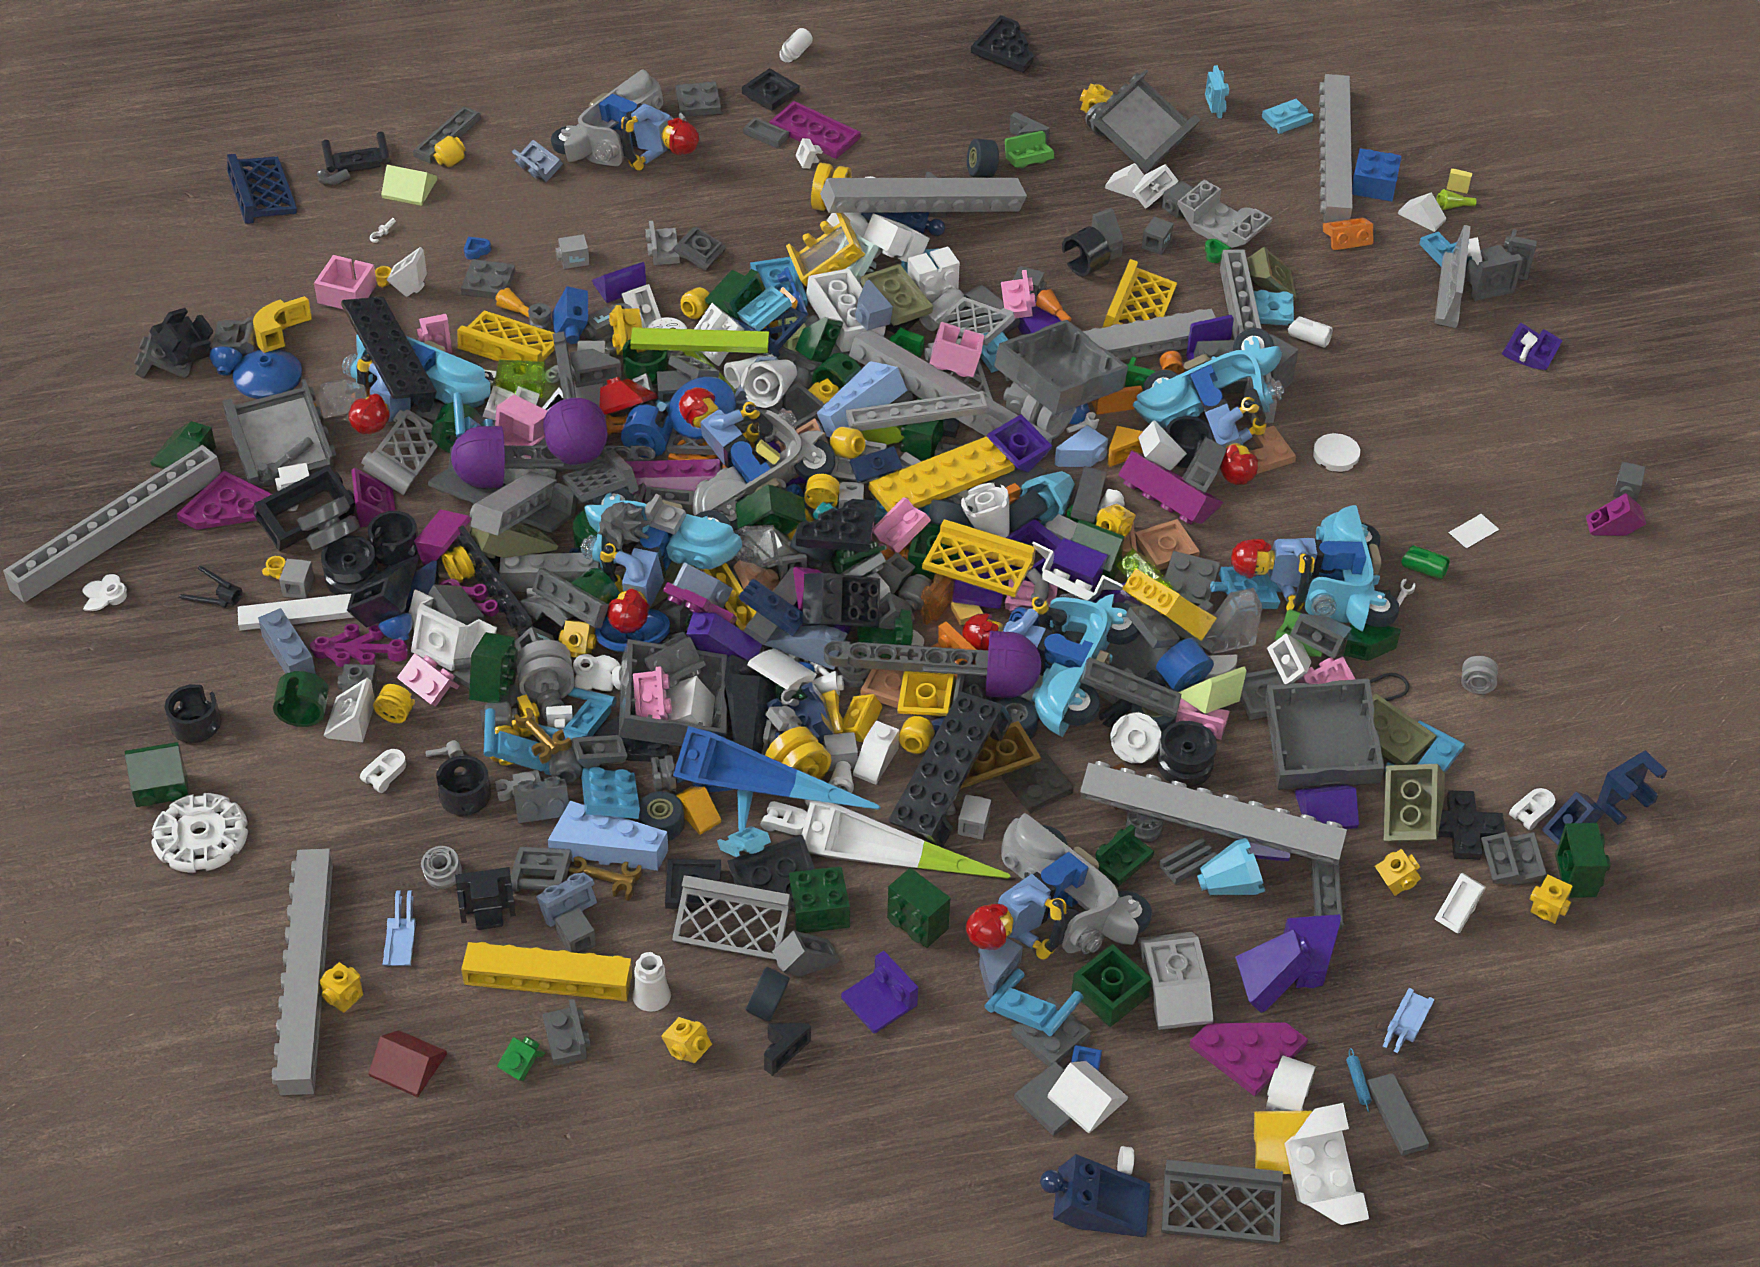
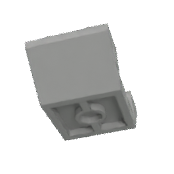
M1206 180L1199 183L1177 202L1178 207L1193 231L1207 239H1217L1231 248L1246 244L1270 224L1273 219L1256 208L1247 216H1244L1220 202L1221 189Z
M1193 932L1138 938L1143 963L1147 962L1149 974L1152 978L1151 983L1154 991L1153 1009L1158 1030L1212 1024L1213 1012L1210 982L1199 937Z

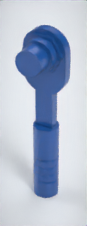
M786 267L782 273L777 275L780 283L784 281L790 282L794 292L792 296L798 301L797 310L808 316L801 293L797 292L791 272Z

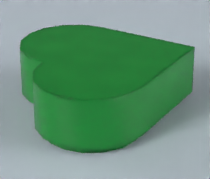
M1209 239L1205 243L1206 259L1211 263L1221 262L1223 250H1232L1230 246L1217 239Z

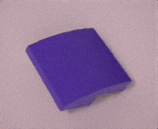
M1520 322L1504 348L1502 355L1525 366L1546 370L1562 340L1545 329L1538 334ZM1528 332H1531L1537 337V341L1528 352L1525 361L1522 362L1519 359L1525 345L1520 341Z

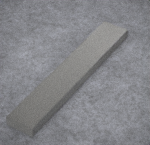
M980 391L846 410V418L849 428L863 431L985 414L989 412V406L984 392Z

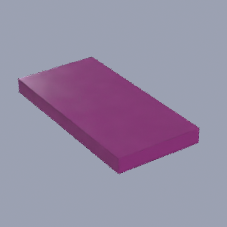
M795 101L769 122L772 125L789 131V137L801 142L802 138L810 139L813 145L820 146L823 151L822 153L835 159L840 157L861 138V132Z

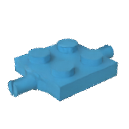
M1221 567L1218 575L1222 582L1212 581L1210 584L1212 592H1225L1228 595L1234 609H1277L1280 604L1277 592L1282 591L1275 582L1270 580L1267 573L1247 579L1245 576L1238 574L1233 567Z

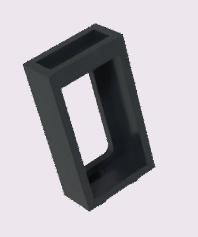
M330 466L254 503L253 515L279 552L319 530L316 527L308 531H302L299 525L285 532L275 518L280 513L321 492H328L333 500L343 496L346 497L350 509L340 515L339 519L354 513V494L351 490H346L341 476L338 472H334Z

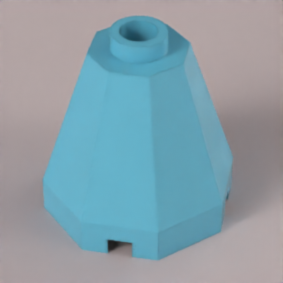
M1063 471L1042 475L1026 481L1022 485L1021 490L1023 492L1020 497L1032 490L1037 491L1048 507L1047 511L1038 518L1042 520L1040 523L1045 526L1057 514L1065 515L1075 483L1072 477Z
M1246 838L1233 842L1200 868L1201 874L1197 875L1202 891L1207 889L1209 895H1256L1265 892L1256 858L1253 853L1250 854L1248 848H1251Z

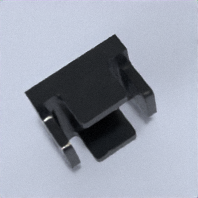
M186 308L168 312L163 322L153 325L149 331L174 366L209 357L210 350L212 349L210 347L211 342L209 341L214 332L203 315H198L194 322L191 321L189 316L185 317L188 313Z
M510 867L455 874L461 924L467 923L466 914L471 913L475 914L477 930L502 927L503 909L509 908L510 917L516 916Z

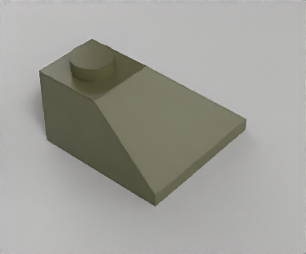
M1263 247L1247 258L1251 282L1253 281L1259 287L1274 293L1289 292L1293 294V301L1297 299L1291 269L1268 249Z

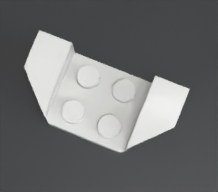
M1036 542L1032 543L1033 547L1046 559L1042 568L1043 580L1091 602L1100 595L1102 590H1122V584L1102 575L1095 592L1091 591V585L1078 579L1074 583L1068 580L1070 575L1061 570L1054 569L1053 572L1050 571L1054 560V551Z
M415 589L409 609L414 628L411 652L423 658L427 655L435 660L438 665L453 671L455 670L453 659L471 657L472 652L485 632L496 634L497 627L480 619L465 625L431 609L434 598Z
M1343 1103L1315 1108L1296 1135L1284 1143L1297 1201L1312 1207L1340 1225L1369 1219L1364 1193L1356 1192L1342 1132V1130L1349 1129Z

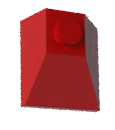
M620 377L607 380V385L600 387V408L604 415L658 398L657 394L630 379L620 380Z

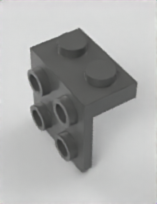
M151 333L148 337L144 336L139 345V349L142 351L138 353L134 362L137 365L135 375L144 378L151 365H155L182 378H186L189 375L192 362L174 366Z
M1149 605L1130 607L1126 615L1140 631L1138 637L1130 642V644L1151 670H1156L1157 662L1171 647L1177 644L1180 638L1154 608Z

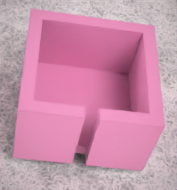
M333 255L314 282L317 303L343 309L341 306L342 300L368 298L377 285L374 264L355 260V280L352 259Z
M941 322L929 364L940 370L954 371L962 377H973L981 356L984 335L965 329L959 345L956 344L960 327Z
M512 395L497 405L495 426H502L504 445L536 446L545 437L543 422L548 411L516 395Z

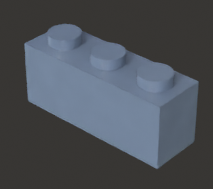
M279 608L258 617L262 637L285 674L293 671H305L316 675L312 655L283 610Z

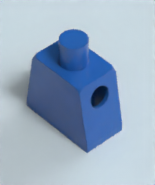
M567 286L552 311V320L555 333L564 331L566 342L569 344L578 343L579 337L587 325L588 291Z

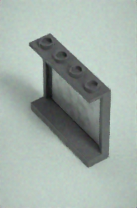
M1147 69L1140 75L1136 73L1130 79L1129 85L1125 83L1118 90V95L1114 93L1106 101V106L1101 104L1094 112L1096 117L1092 121L1100 131L1145 173H1148L1189 135L1200 121L1195 114L1187 120L1143 79L1148 73Z
M305 379L302 380V388L234 405L232 398L223 400L224 413L247 480L259 488L276 484L275 478L269 482L259 481L258 466L261 463H276L306 437L311 438L314 444L283 467L307 463L309 474H313L327 466L334 468L333 459L337 458L333 444H328L327 439L330 436L327 426H322L320 422L323 419L319 406L314 405L313 401L316 400L313 387H308Z

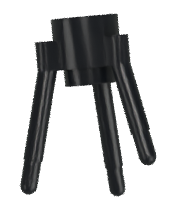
M199 565L198 570L219 583L216 589V595L219 599L185 594L179 595L180 599L216 604L226 608L228 604L234 606L239 602L242 596V588L223 580Z

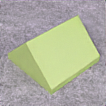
M387 165L381 196L385 199L422 206L436 183L437 176L427 172Z
M1244 666L1215 676L1178 693L1182 694L1181 698L1205 714L1240 701L1246 668Z

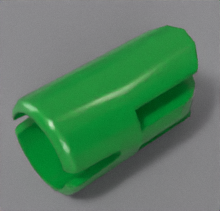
M1414 545L1410 546L1401 560L1403 567L1438 579L1444 578L1450 563L1449 557Z

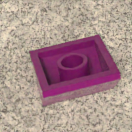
M356 468L351 470L360 528L368 527L371 520L380 513L395 511L393 489Z
M440 509L414 540L423 565L425 566L431 561H436L460 534L458 527L462 525L466 527L472 518L468 515Z

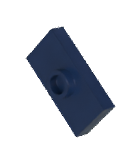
M894 446L853 458L849 462L857 483L881 477L903 468Z

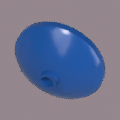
M275 349L263 353L261 350L253 351L244 356L233 370V382L237 390L255 399L291 391L299 384L302 378L300 361L293 354L281 349Z
M715 377L693 379L681 386L673 395L669 404L668 415L672 420L673 428L680 435L690 439H703L701 428L692 427L690 423L684 420L680 413V398L687 390L695 387L707 389L714 394V403L724 414L735 411L736 398L731 387L725 381Z
M649 609L647 622L642 628L634 633L625 634L614 629L609 623L607 616L604 618L602 628L595 629L596 639L604 647L617 652H624L628 639L659 644L670 632V621L662 612Z

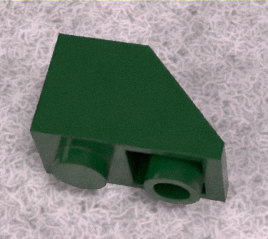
M824 317L805 327L801 332L795 350L812 361L824 363L831 355L844 322Z
M1365 623L1363 632H1361L1351 624L1350 628L1352 629L1347 638L1344 656L1370 661L1397 648L1401 629L1391 626L1375 627Z

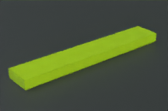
M633 327L630 345L631 349L768 353L769 331Z

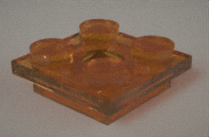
M936 573L933 584L931 586L927 585L923 589L921 599L924 600V605L920 611V615L923 616V624L928 625L931 620L937 621L952 602L954 592L953 578Z

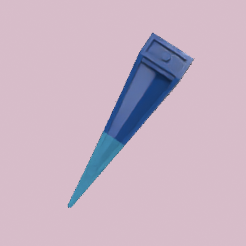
M690 726L687 728L673 774L676 778L706 786L877 810L881 809L879 805L717 734Z

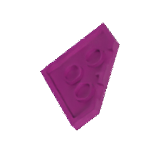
M223 471L177 513L178 521L196 530L256 521L257 519L253 515L254 503L272 494Z
M1287 1023L1207 1024L1190 1040L1189 1047L1255 1097L1272 1080L1276 1068L1278 1069L1282 1056L1293 1059L1307 1045L1308 1039Z

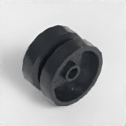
M354 535L343 536L327 544L321 553L325 583L330 592L335 595L351 594L352 591L378 572L375 549L370 541L363 537Z
M1179 721L1170 724L1163 731L1160 738L1157 757L1158 771L1170 783L1178 781L1186 784L1187 787H1194L1204 783L1211 776L1217 750L1216 737L1210 729L1197 722Z

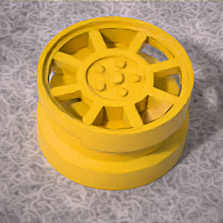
M827 474L811 476L806 485L805 502L813 509H817L822 502L827 504L833 502L831 505L835 507L838 503L840 484L837 479Z
M459 545L452 552L447 551L441 555L444 567L451 579L461 583L464 578L470 579L475 576L473 564L462 546Z
M387 684L380 691L373 707L375 712L384 720L391 723H403L412 710L415 700L410 698L412 694L405 688L395 684Z

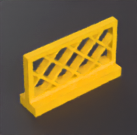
M1130 259L1102 328L1111 327L1115 324L1122 325L1119 321L1128 319L1132 323L1136 321L1134 319L1136 316H1141L1144 321L1150 320L1147 314L1153 312L1156 317H1164L1177 282L1137 268L1138 262ZM1137 277L1146 279L1148 283L1141 284ZM1162 285L1170 288V290L1162 292L1158 286ZM1153 288L1155 293L1149 295L1145 289ZM1139 291L1142 296L1135 298L1132 292ZM1160 299L1163 304L1156 306L1153 300ZM1147 302L1150 307L1143 309L1139 303ZM1134 305L1136 311L1129 312L1126 306Z
M485 310L467 327L462 325L457 329L458 349L535 374L542 370V363L555 350L554 332ZM486 319L493 321L490 323H483ZM504 327H512V329H505V330H504L503 328H504ZM497 328H498V331H491V332H488V331H487V330H490V329H497ZM526 333L533 334V335L523 336V334H526ZM518 335V337L508 338L507 336ZM548 339H549V340H552V341H550V342H544V343H543V341H542V340H548ZM528 342H538L537 344H527Z
M944 519L940 526V533L925 558L922 569L1015 598L1028 571L1034 565L1036 549L1024 543ZM941 543L952 546V548L943 550ZM963 551H968L975 555L966 557ZM959 554L961 559L950 561L948 558L949 555ZM942 558L945 563L937 565L931 562L932 560ZM986 558H991L998 562L989 564ZM981 560L984 565L973 568L971 563ZM965 565L968 570L960 572L955 567ZM1009 565L1017 566L1022 569L1012 571ZM1004 567L1007 573L997 576L994 570ZM988 572L991 578H979L978 574ZM1011 579L1014 586L1013 588L1002 585L1001 582Z

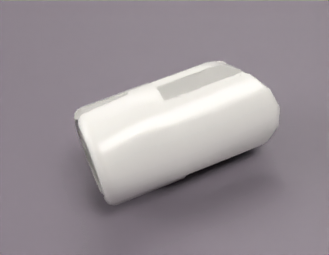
M804 28L797 29L782 45L780 50L781 60L792 62L800 57L813 41L811 33Z
M1299 316L1289 326L1288 333L1292 337L1325 348L1330 342L1333 328Z

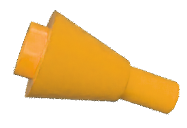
M510 288L501 289L497 293L495 298L497 307L517 313L520 312L529 318V307L525 306Z

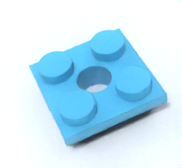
M1218 65L1213 67V72H1208L1205 97L1211 113H1216L1218 118H1222V114L1226 112L1227 108L1225 96L1229 95V86L1227 83H1224L1223 71H1220Z
M1266 290L1253 291L1260 324L1288 326V324L1294 322L1293 294L1285 291L1280 293L1268 292Z

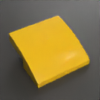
M1312 1111L1254 1112L1255 1169L1283 1171V1174H1291L1284 1143L1296 1135Z

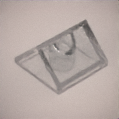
M774 525L745 526L733 531L740 536L742 541V548L734 556L737 561L754 563L762 568L777 563L779 555Z

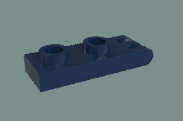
M752 579L744 588V591L739 594V599L792 637L802 626L803 612L757 580Z

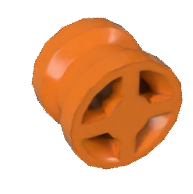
M1168 351L1160 357L1162 370H1171L1178 375L1185 372L1182 356L1179 352Z

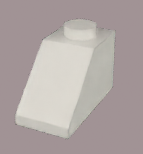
M419 247L394 265L387 278V281L406 297L413 292L418 293L425 284L423 281L427 275L424 250Z
M649 284L622 293L626 304L632 308L640 309L642 328H647L650 323L661 318Z
M1284 634L1267 647L1284 684H1292L1308 672L1311 660L1303 644L1290 635Z
M879 721L874 723L864 739L853 776L875 785L878 783L899 749V729Z

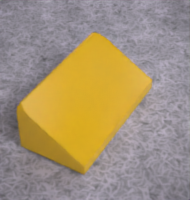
M875 694L854 696L843 718V733L854 732L855 739L858 742H864L865 737L877 721L882 710V704Z

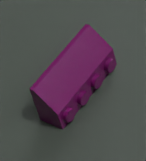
M1131 451L1118 476L1124 479L1123 484L1134 490L1136 488L1143 491L1141 495L1151 501L1159 500L1162 502L1160 506L1171 513L1175 510L1181 514L1179 518L1190 525L1193 522L1202 524L1223 504V501L1210 493H1205L1188 484L1182 476L1172 470H1168L1146 459L1143 454Z
M720 459L625 461L632 467L638 486L644 483L646 487L694 491V493L700 482L704 480L709 481L720 471Z

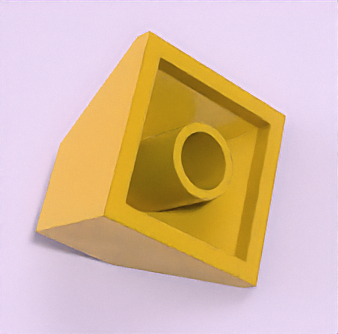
M904 671L897 712L899 714L946 716L953 704L956 687L955 674Z

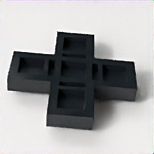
M1448 790L1446 796L1448 811L1442 810L1438 837L1452 839L1454 859L1480 860L1482 856L1480 839L1505 833L1503 813L1477 812L1474 791Z

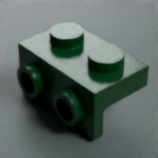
M1132 824L1124 830L1120 829L1107 845L1102 844L1095 853L1096 860L1099 863L1098 870L1117 887L1154 856V850L1134 836L1136 827Z

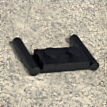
M380 131L376 134L379 148L340 152L333 155L330 141L327 139L323 140L322 148L328 172L332 173L335 169L338 172L344 169L352 172L381 167L380 163L389 164L390 156L384 132Z

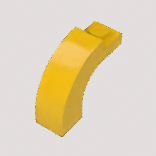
M305 296L285 303L280 299L266 305L256 313L253 318L257 345L263 353L285 347L282 330L312 320L309 300Z

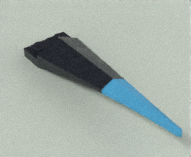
M731 655L726 660L724 682L730 710L733 741L762 754L767 719L769 720L766 716L768 711L767 703L774 700L776 691L774 689V681L748 666L749 661ZM737 790L738 828L741 833L746 828L753 792Z

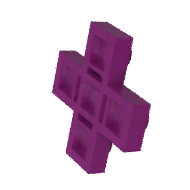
M667 582L663 590L669 596L667 600L679 606L685 603V607L689 608L691 612L716 613L733 625L738 618L733 613L712 604L708 599L690 590H683Z

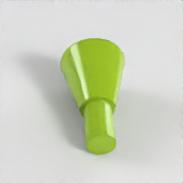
M1445 189L1441 190L1436 198L1441 210L1462 206H1475L1477 202L1476 198L1463 197Z

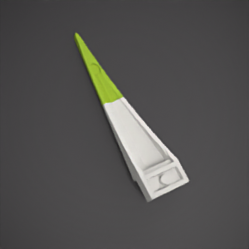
M810 801L802 835L811 854L840 860L1005 879L1011 878L1006 872L926 842L840 805Z

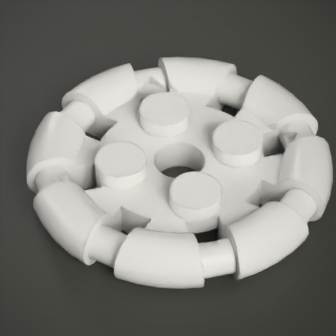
M204 793L203 796L194 797V794L170 804V808L166 812L162 811L157 817L151 833L154 837L151 841L153 850L163 863L168 862L170 868L178 871L196 873V870L200 869L210 871L228 863L234 853L238 854L247 839L248 830L245 827L248 825V821L241 807L237 803H231L229 798L225 796ZM197 828L206 829L203 833L200 834L193 833ZM179 849L180 851L175 855L173 852ZM195 855H204V858L195 859Z

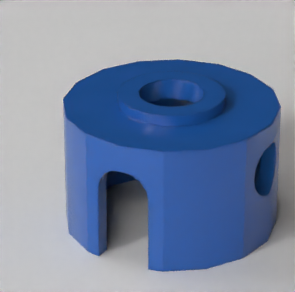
M651 405L634 407L628 414L621 432L623 445L629 448L631 446H647L655 451V457L661 455L665 451L672 433L673 423L668 415L663 427L660 428L655 423L659 411L658 407Z
M1188 638L1171 647L1160 658L1156 665V671L1163 676L1171 690L1180 692L1199 684L1211 672L1214 662L1206 655L1196 639Z

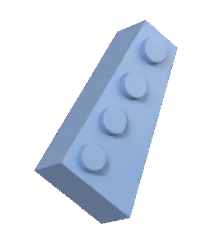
M872 361L863 367L817 412L826 436L831 437L833 432L839 427H849L846 410L890 404L905 393L907 388L898 367Z
M570 801L548 839V847L571 849L572 862H574V857L579 856L585 860L599 861L600 865H610V863L623 864L626 861L629 864V868H637L638 865H641V869L658 871L668 852L667 831L626 818L586 814L585 805Z

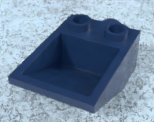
M930 212L861 213L869 221L874 213L902 223L923 235L925 229H928L934 236H940L945 231V224L942 220L933 219L928 221Z
M1077 1154L1061 1165L1058 1171L1047 1170L1042 1174L1040 1178L1042 1189L1047 1193H1056L1053 1213L1054 1220L1082 1230L1137 1237L1146 1236L1150 1183Z

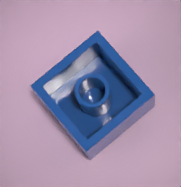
M1359 149L1352 183V195L1392 202L1401 155L1378 152L1371 149Z

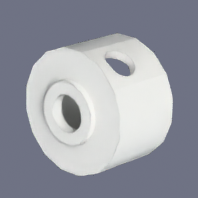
M1282 1056L1269 1086L1266 1110L1303 1111L1302 1106L1305 1097L1308 1096L1316 1066Z

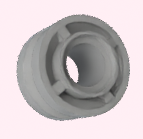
M1473 656L1466 659L1462 666V686L1467 691L1477 694H1486L1493 691L1497 686V663L1485 656Z
M433 847L422 858V871L428 884L434 888H449L456 884L455 874H462L458 855L450 847Z

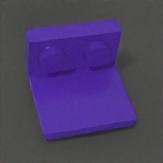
M1227 315L1192 323L1190 325L1186 353L1188 361L1194 359V351L1198 341L1231 340L1234 317Z
M963 551L966 557L975 555L974 553ZM986 558L989 564L998 562L997 560ZM981 560L971 563L973 568L984 566ZM965 565L957 567V571L960 572L968 570ZM1002 567L995 569L994 572L998 576L1005 574L1006 570ZM988 572L978 574L979 578H991ZM956 580L952 601L1000 609L1003 594Z
M882 951L875 956L874 972L842 992L841 999L872 1033H877L917 1006L918 986L885 951Z

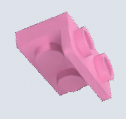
M1022 270L1023 279L1001 282L1004 308L1013 311L1015 318L1032 316V307L1036 306L1034 293L1030 294V291H1034L1032 277L1027 278L1026 270Z
M904 497L873 527V534L881 543L886 544L888 549L899 553L931 519L926 513L916 509Z
M1330 657L1319 663L1320 668L1314 670L1313 667H1310L1308 672L1294 683L1323 684L1331 681L1354 680L1355 677L1343 657L1335 661Z
M1181 698L1176 722L1193 721L1203 724L1211 730L1216 739L1221 740L1230 711L1217 709L1205 714Z

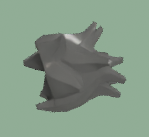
M619 502L608 507L602 513L598 534L603 535L609 543L621 550L623 544L633 541L639 542L640 540L637 536L648 539L649 536L644 534L642 529L652 524V521L644 520L641 513L642 508H637L631 503Z

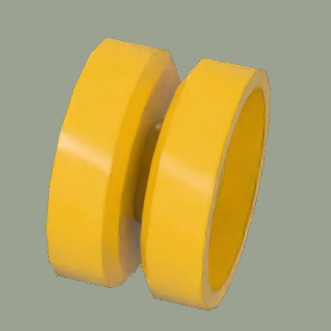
M819 163L812 185V209L820 211L826 209L820 195L826 179L852 178L851 168L838 166L834 171L831 164Z
M795 727L782 733L771 743L765 756L820 780L825 776L832 761L831 754L806 727Z

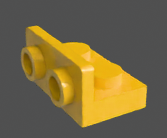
M616 305L609 315V322L614 329L612 337L613 347L616 348L617 355H623L622 348L631 339L632 328H642L639 308L622 309L621 305ZM637 349V352H643V351H645V350Z

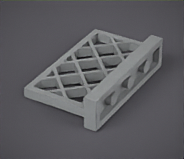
M1463 226L1453 253L1445 252L1443 255L1435 324L1456 328L1458 325L1471 226Z
M684 875L682 882L683 890L672 941L776 960L773 953L763 952L757 943L769 934L776 941L775 948L783 941L788 912L791 909L793 899L790 894ZM688 895L700 897L704 906L691 914L686 907ZM704 898H709L713 900L707 903ZM719 900L726 901L731 910L717 918L710 906ZM731 903H737L739 905L733 908ZM745 905L752 906L757 915L743 923L736 911ZM756 907L764 908L765 910L759 912ZM708 909L715 921L701 929L694 917ZM771 910L781 911L780 922L770 928L762 916ZM686 911L689 916L684 919V914ZM734 913L741 926L728 934L720 922ZM760 918L768 931L754 939L747 927ZM692 920L699 932L690 938L681 937L682 925ZM718 924L725 937L717 943L710 942L704 933ZM744 929L752 942L743 948L736 947L731 938ZM778 929V934L776 937L773 932ZM702 935L705 941L698 940L697 938ZM728 940L732 946L723 943ZM755 945L758 950H752L749 948Z

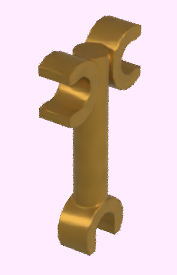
M526 708V718H520L517 714L514 715L517 726L528 728L540 741V743L532 746V752L534 756L540 754L539 759L542 764L547 763L551 759V754L555 755L559 751H566L572 747L571 739L569 737L565 739L563 730L555 732L551 739L535 722V716L531 708Z
M579 856L574 857V865L580 868H569V876L576 873H585L590 877L614 883L612 886L613 897H616L619 891L625 890V898L628 901L633 896L632 887L635 881L639 880L642 876L641 865H638L635 871L629 872V864L626 861L621 866L622 874L587 865L586 860Z

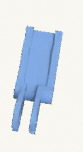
M401 890L396 891L395 918L387 919L383 966H411L416 919L412 918V890L407 892V918H401Z
M1411 988L1408 989L1394 1018L1390 1022L1383 1047L1387 1048L1394 1034L1398 1035L1399 1038L1394 1049L1396 1053L1399 1052L1405 1039L1414 1042L1434 1002L1433 998L1429 997L1427 999L1414 993V990Z

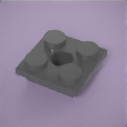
M693 227L677 243L673 251L680 257L696 264L699 269L706 271L725 251L726 247L722 245V242L698 227Z

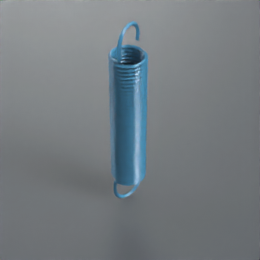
M1350 1048L1349 1057L1346 1061L1359 1103L1366 1105L1369 1112L1367 1104L1371 1103L1372 1099L1359 1058L1354 1056L1353 1049Z

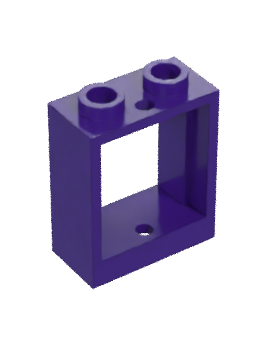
M1033 519L1006 537L1007 539L1027 545L1036 542L1052 551H1055L1062 541L1036 519ZM1043 558L1035 563L1032 569L1036 568L1042 575V568L1046 559ZM1009 565L1012 571L1022 569L1017 566Z

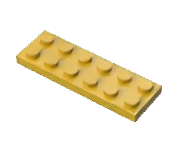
M986 436L870 481L869 490L887 512L904 497L916 509L931 504L932 500H942L1015 470V465Z

